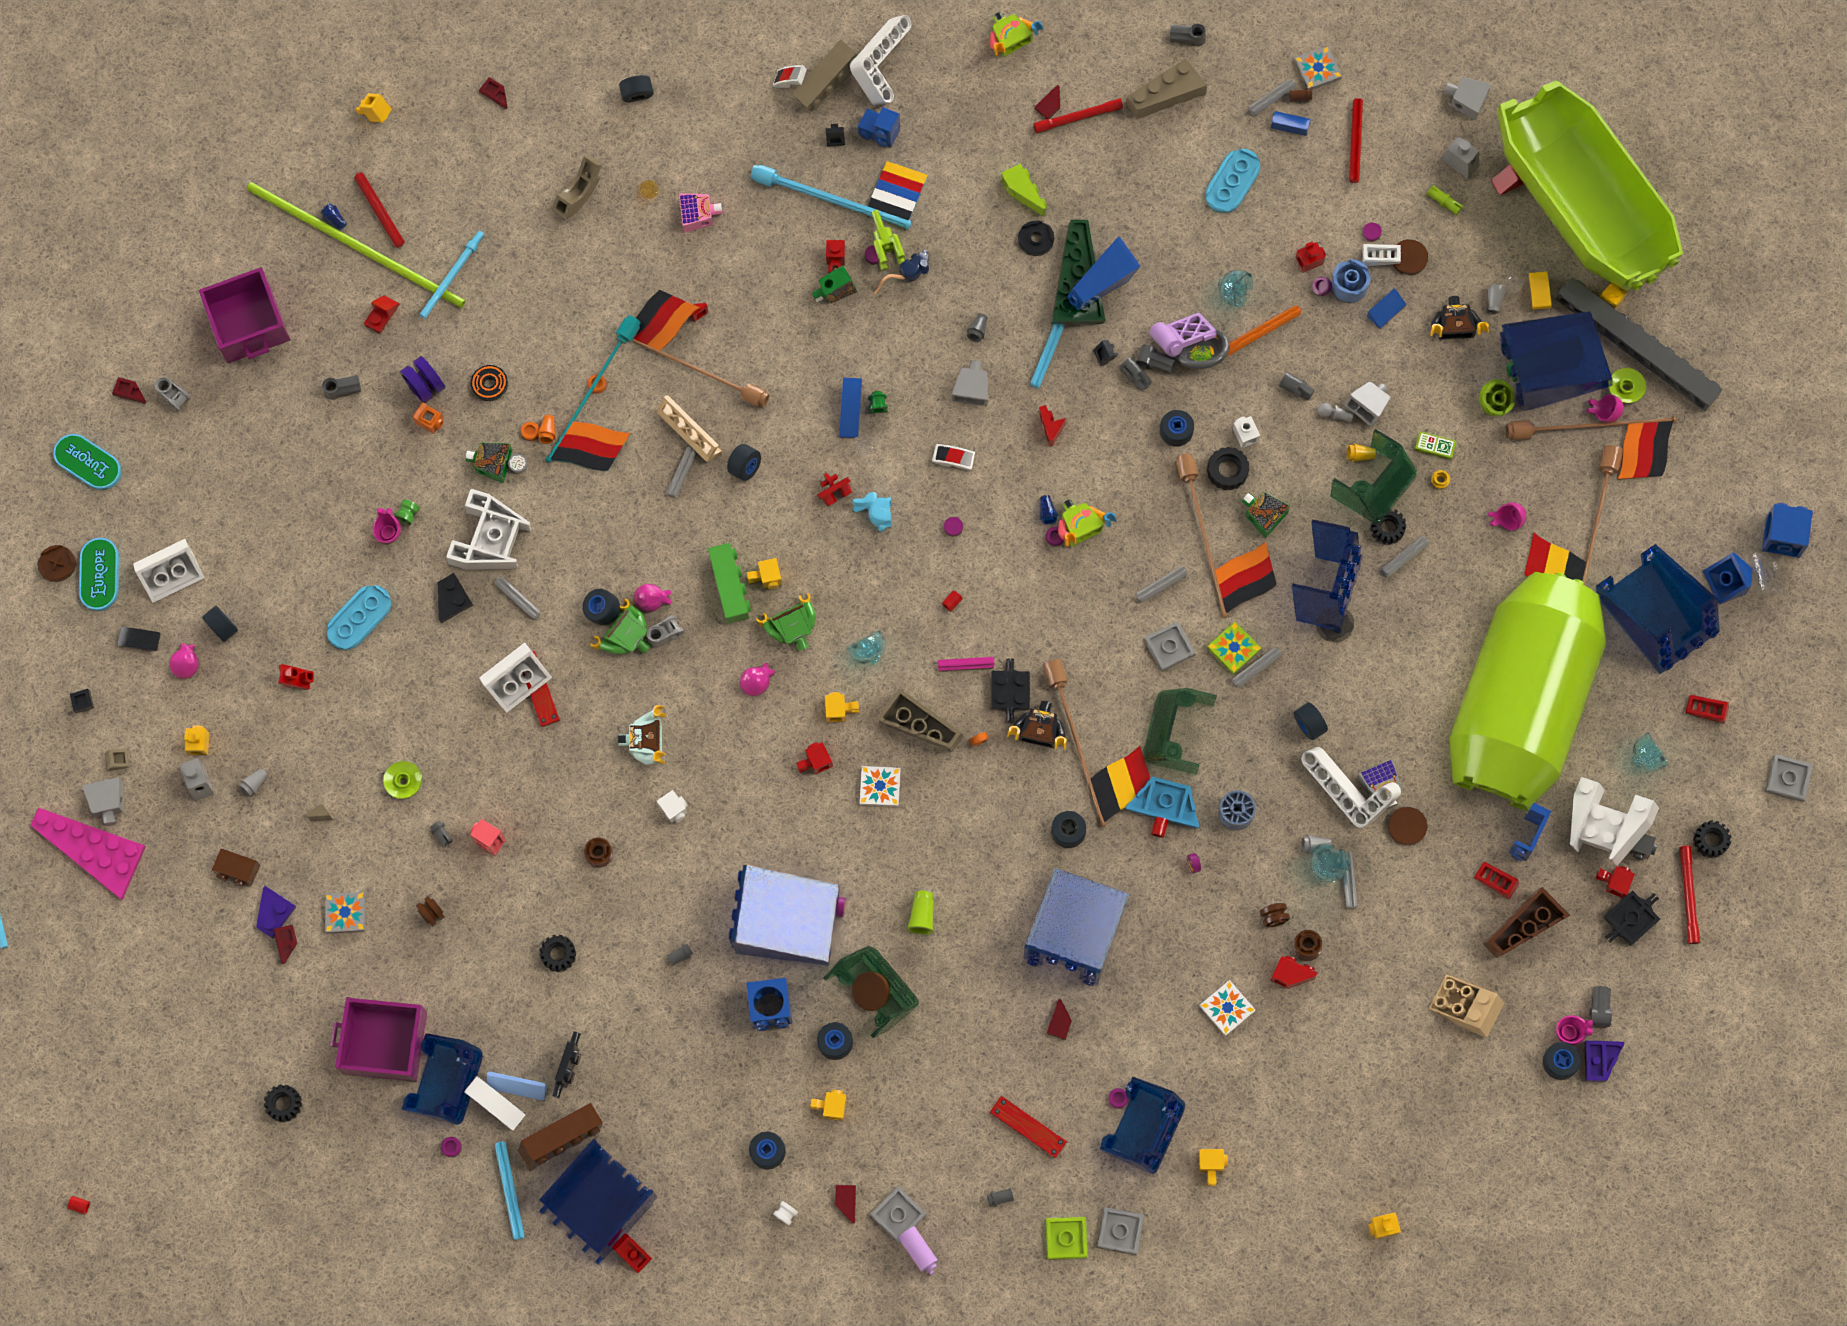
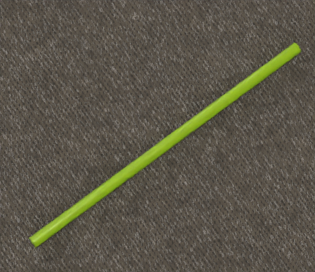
M252 182L248 184L247 190L410 281L432 293H435L439 285ZM445 290L441 298L459 308H462L466 302L448 290Z

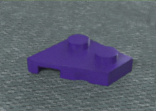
M264 886L256 928L273 939L275 937L273 929L282 927L296 906Z
M1586 1040L1584 1042L1585 1081L1606 1082L1621 1049L1624 1047V1042Z

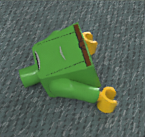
M807 593V600H803L800 595L799 604L769 619L765 613H762L765 619L759 621L756 618V620L770 637L780 643L790 644L795 642L798 651L809 647L805 636L812 633L811 629L815 625L816 613L811 603L810 594Z
M624 599V603L627 605L624 607L620 606L622 613L602 639L604 641L598 636H594L593 638L598 640V643L596 645L590 643V645L594 649H601L612 654L625 655L626 653H632L635 648L645 654L651 645L643 639L648 631L643 613L634 606H630L628 599Z

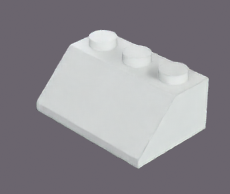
M186 539L133 563L135 572L152 603L205 578Z
M523 643L479 678L507 713L549 681L552 676L527 644ZM530 682L532 686L529 690L526 685V683Z

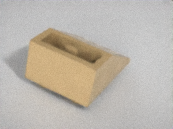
M1446 974L1429 1009L1469 1031L1487 1038L1504 1002L1497 993Z

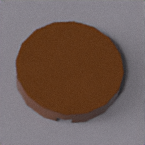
M1406 239L1396 244L1401 246L1400 264L1392 265L1399 273L1415 275L1425 269L1428 262V252L1421 242ZM1394 251L1391 253V258H1394Z
M62 545L50 546L41 553L37 563L38 570L49 581H64L75 571L76 558L67 547Z
M1413 807L1397 809L1390 816L1388 822V830L1392 839L1402 845L1410 846L1419 843L1426 835L1428 828L1427 820L1423 813Z
M868 971L860 974L854 980L852 995L854 1001L862 1009L875 1011L883 1008L889 1000L890 987L883 975Z

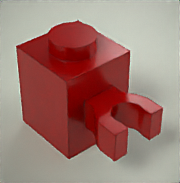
M826 240V263L829 265L828 274L832 272V269L845 265V240Z
M1312 241L1307 243L1304 248L1297 250L1295 258L1304 273L1323 265L1326 253L1323 247H1319L1317 242L1313 243Z
M823 742L810 744L807 747L808 749L805 750L807 759L796 763L800 773L812 767L815 775L833 767L832 760Z
M1616 866L1612 874L1600 868L1595 879L1608 883L1605 891L1623 899L1629 891L1635 873H1632L1629 868L1624 866Z

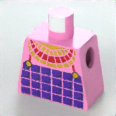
M679 194L684 233L713 225L712 215L723 214L721 203L710 204L708 194Z

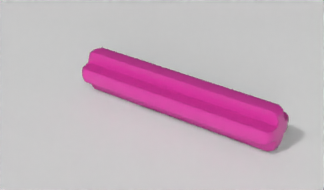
M994 657L938 660L939 671L994 668L995 665Z

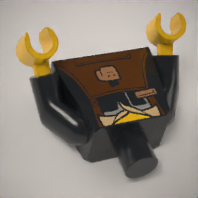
M1451 296L1448 298L1449 305H1444L1442 310L1438 311L1433 318L1430 336L1437 333L1439 334V340L1474 338L1476 329L1478 335H1481V331H1485L1488 334L1489 324L1483 322L1475 311L1470 309V305L1460 304L1459 296Z
M1041 701L1039 710L1031 708L1029 713H1024L1008 730L1007 737L1015 735V740H1018L1019 737V741L1054 749L1061 745L1066 750L1065 729L1062 721L1057 719V714L1050 712L1052 703L1048 701Z

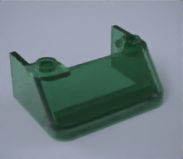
M1375 429L1373 431L1371 448H1375L1377 452L1392 460L1372 485L1366 481L1359 480L1349 487L1334 478L1330 497L1371 522H1379L1387 515L1413 483L1417 475V469L1403 446Z
M1190 688L1160 691L1156 698L1143 750L1144 760L1149 764L1197 775L1200 764L1182 760V747L1178 743L1169 740L1178 706L1191 707L1196 702L1214 707L1217 695Z
M867 946L841 958L823 979L826 981L836 976L841 984L851 986L854 980L862 973L873 971L883 975L889 984L890 993L889 1000L884 1007L876 1010L878 1014L874 1017L878 1028L871 1034L872 1038H875L889 1031L919 1005V1000L879 951L872 946Z

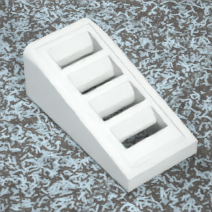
M1363 244L1362 262L1366 266L1400 264L1401 246ZM1391 251H1394V258H1391ZM1376 252H1379V258H1376ZM1383 252H1387V258H1383Z

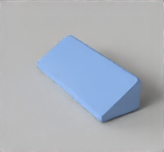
M487 1072V1084L495 1091L542 1101L545 1100L548 1088L545 1083Z

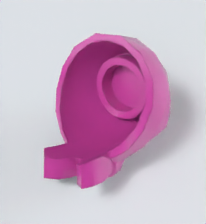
M1605 395L1599 401L1595 399L1588 400V403L1593 408H1588L1586 412L1595 414L1603 422H1615L1623 414L1624 405L1622 400L1615 395Z
M1515 502L1506 503L1499 507L1497 512H1489L1487 514L1489 517H1494L1489 524L1490 526H1497L1499 524L1504 529L1510 531L1520 529L1526 522L1525 509L1522 505Z
M378 508V517L375 519L372 527L373 535L381 543L391 544L399 538L401 525L392 515L391 508L386 510Z
M643 584L634 593V603L637 608L644 612H653L660 608L662 604L669 605L672 603L667 597L672 592L670 590L662 591L654 584Z
M180 643V650L172 655L169 667L174 676L180 679H187L197 672L199 660L194 653V644L186 645L185 643Z
M766 662L762 667L748 668L740 678L741 690L750 696L763 694L769 687L770 677L775 674V671L769 669V664Z
M1573 1015L1565 1016L1557 1024L1556 1035L1561 1042L1578 1045L1587 1036L1592 1035L1593 1021H1584L1582 1018Z

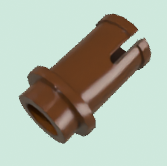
M1312 89L1290 90V102L1306 100L1309 102V100H1312Z

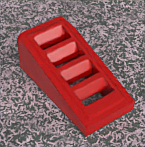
M1690 695L1685 713L1725 724L1729 702ZM1695 701H1698L1697 710H1693ZM1705 703V711L1701 712L1702 704ZM1710 705L1714 706L1712 714L1709 713ZM1718 707L1722 708L1720 715H1717Z
M1485 861L1474 876V879L1509 900L1519 885L1517 878ZM1489 869L1490 872L1486 879L1483 878L1484 873ZM1494 873L1497 874L1494 881L1490 882V879L1492 878ZM1502 877L1504 880L1502 884L1498 886L1497 884ZM1508 882H1510V886L1507 890H1505V886Z

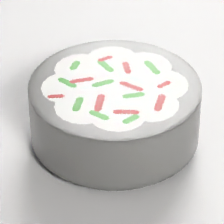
M514 454L509 458L508 466L513 473L519 474L527 469L528 463L523 455Z

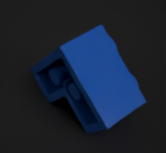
M882 107L880 113L867 108L858 125V134L865 140L872 139L876 141L880 146L886 147L887 145L892 147L900 131V113Z

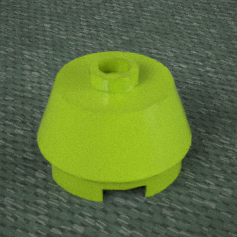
M1493 379L1482 387L1478 395V401L1487 414L1495 417L1503 416L1515 404V391L1508 382L1502 379Z

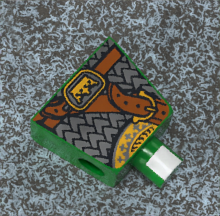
M843 265L819 279L821 288L812 292L816 302L827 297L831 304L858 291Z
M480 443L477 452L467 451L466 461L474 463L476 473L504 483L508 461L513 450L508 443Z
M1265 492L1257 499L1248 493L1242 500L1249 507L1245 517L1265 538L1283 520L1290 509L1289 505Z

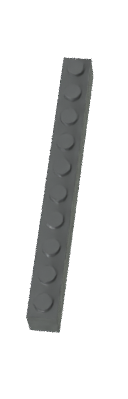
M1572 277L1558 293L1556 300L1703 411L1706 412L1720 395L1723 389L1720 388L1717 382L1709 380L1702 371L1693 368L1686 359L1680 358L1671 348L1662 345L1655 336H1650L1644 331L1643 327L1630 321L1627 315L1618 312L1611 304L1602 300L1596 292L1587 289L1580 280H1575Z

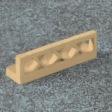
M668 395L665 396L657 413L706 462L718 457L722 452L718 448L719 445Z

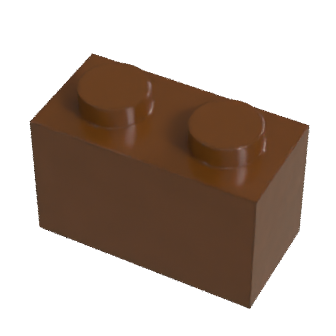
M221 848L212 871L221 880L227 881L229 878L235 880L234 884L238 886H252L260 864L256 860Z

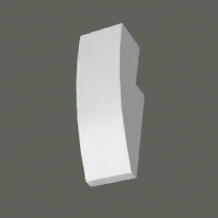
M478 1076L475 1077L464 1091L511 1130H514L525 1117L522 1111Z

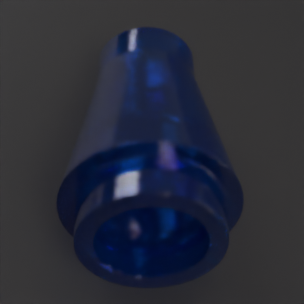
M329 203L321 210L322 218L335 226L339 231L347 225L336 205L333 206L332 203Z
M1043 495L1039 498L1040 520L1043 524H1053L1057 521L1058 513L1052 503L1051 496Z

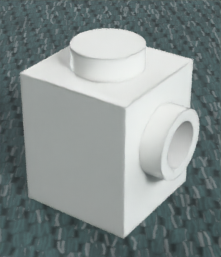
M1251 416L1247 418L1241 417L1235 421L1233 431L1241 448L1259 442L1260 434Z
M673 790L657 800L658 806L671 824L673 822L678 823L686 817L687 810L685 807L688 805L683 797L680 796L678 798Z

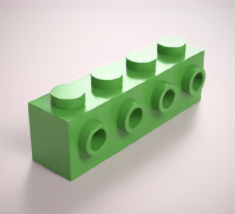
M730 543L708 548L727 624L749 619L748 612H751L749 600L745 601L744 594H747L745 584H740L739 577H742L740 565L736 566L735 560L738 559L736 549H732Z

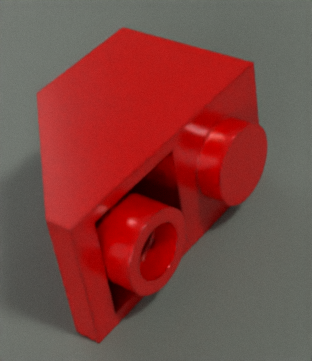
M1281 956L1270 981L1290 989L1315 980L1318 972L1314 971L1315 968L1308 964L1301 965L1296 963L1297 960L1293 957Z

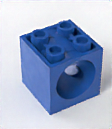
M1786 503L1774 504L1766 515L1762 551L1800 558L1809 546L1813 510H1808L1803 506L1791 507Z
M786 978L746 983L750 1020L753 1029L757 1028V1031H766L771 1026H777L778 1029L789 1027L788 1024H793ZM767 994H775L779 999L782 998L784 1000L782 1009L776 1015L766 1017L760 1012L758 1013L756 1011L758 1001Z

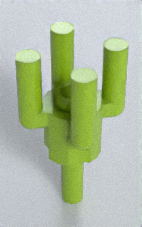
M874 210L871 213L877 230L873 232L875 238L873 244L879 258L878 263L881 271L888 270L885 253L894 250L899 265L905 261V254L898 235L892 234L890 227H884L879 211Z

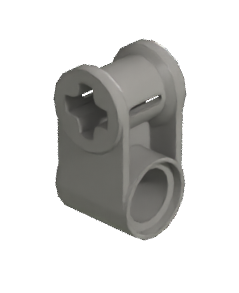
M160 377L156 380L155 389L158 394L177 411L181 410L180 407L187 399H191V396L184 389L178 387L169 378ZM169 385L168 389L161 390L163 386Z
M672 615L648 629L647 641L651 647L659 648L682 636L685 631L677 624L675 615ZM655 634H658V635L661 636V637H660L659 639H657V640H654V639L651 638V636H653V635H655Z

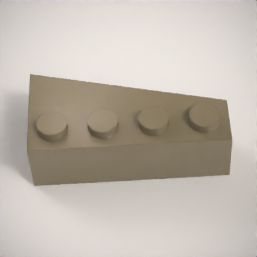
M840 39L803 80L802 85L795 89L792 95L810 112L816 110L822 101L852 74L850 64L857 57V53Z
M1185 58L1128 95L1126 107L1136 119L1156 113L1161 109L1170 108L1175 104L1206 95L1207 84Z
M900 688L877 718L880 724L953 752L964 737L959 730Z

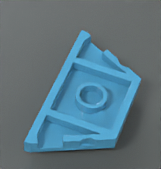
M1152 777L1143 789L1136 794L1134 799L1127 804L1125 809L1126 811L1153 818L1162 817L1167 819L1168 822L1183 826L1199 828L1191 787L1157 777Z

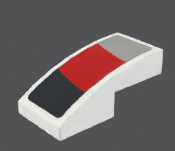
M804 65L787 66L779 69L773 87L790 88V85H802L807 69Z
M936 444L932 462L945 467L954 466L970 471L975 452L954 446Z

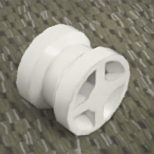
M781 1201L780 1208L773 1215L790 1226L792 1223L791 1219L798 1214V1211Z

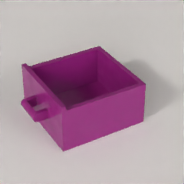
M262 267L198 290L219 350L227 363L248 357V359L258 357L270 352L269 348L291 341L270 282Z
M346 997L342 1023L334 1022L330 1047L338 1048L335 1068L344 1075L417 1082L427 1019L426 1009L422 1005ZM341 1028L339 1043H336L337 1030Z

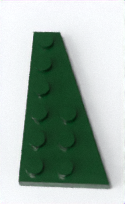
M1070 220L1068 224L1051 324H1103L1105 322L1102 297L1080 310H1077L1068 298L1071 290L1095 264L1088 220Z

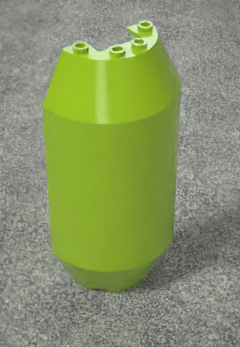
M1557 80L1542 86L1535 97L1518 104L1514 98L1500 104L1497 116L1505 158L1586 270L1624 290L1633 289L1637 291L1645 283L1648 285L1652 284L1657 280L1658 275L1679 263L1678 259L1683 255V250L1674 215L1593 105Z
M1534 572L1496 607L1449 736L1453 785L1470 791L1474 787L1509 799V805L1528 811L1532 804L1536 803L1560 779L1606 647L1599 594L1586 587L1583 581L1578 579L1571 580L1562 573L1547 574Z

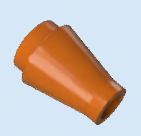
M545 415L543 417L537 434L539 442L543 444H551L556 438L555 418L552 415Z

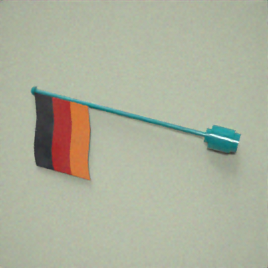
M628 315L619 325L615 332L617 335L616 339L619 342L550 455L545 458L547 462H552V460L570 462L592 470L608 471L628 440L631 432L613 431L595 424L575 422V419L620 345L627 342L631 343L640 329L639 325L641 322L635 317Z

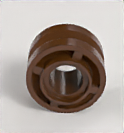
M597 837L589 840L585 845L584 854L590 865L601 868L611 862L613 850L607 840ZM603 849L604 851L601 856H594L595 850Z
M427 896L424 899L425 903L419 902L416 907L426 923H430L433 927L436 925V919L442 920L445 916L435 900Z
M1274 903L1259 911L1261 917L1266 918L1263 920L1264 927L1280 926L1290 920V915L1284 913L1287 910L1286 903Z
M1313 930L1299 932L1294 941L1296 955L1304 961H1312L1318 958L1322 951L1320 935ZM1310 942L1313 944V947L1305 948L1303 944Z

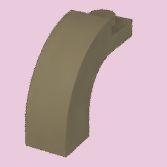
M588 154L585 155L574 181L565 191L557 194L551 210L565 219L578 212L591 196L600 180L598 174L602 163Z

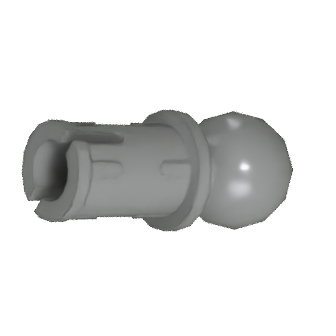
M1322 403L1318 406V414L1322 417L1331 415L1332 420L1338 419L1349 423L1352 421L1353 412L1350 410L1338 408L1337 405L1334 409L1328 403Z

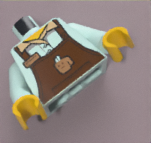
M654 706L652 711L629 725V734L618 735L619 746H629L631 755L645 765L665 764V761L661 759L662 756L667 754L662 752V723L658 719V717H666V713H660L665 706Z

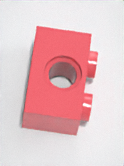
M483 819L479 823L476 822L471 829L472 833L470 835L474 842L494 856L506 841L500 830Z

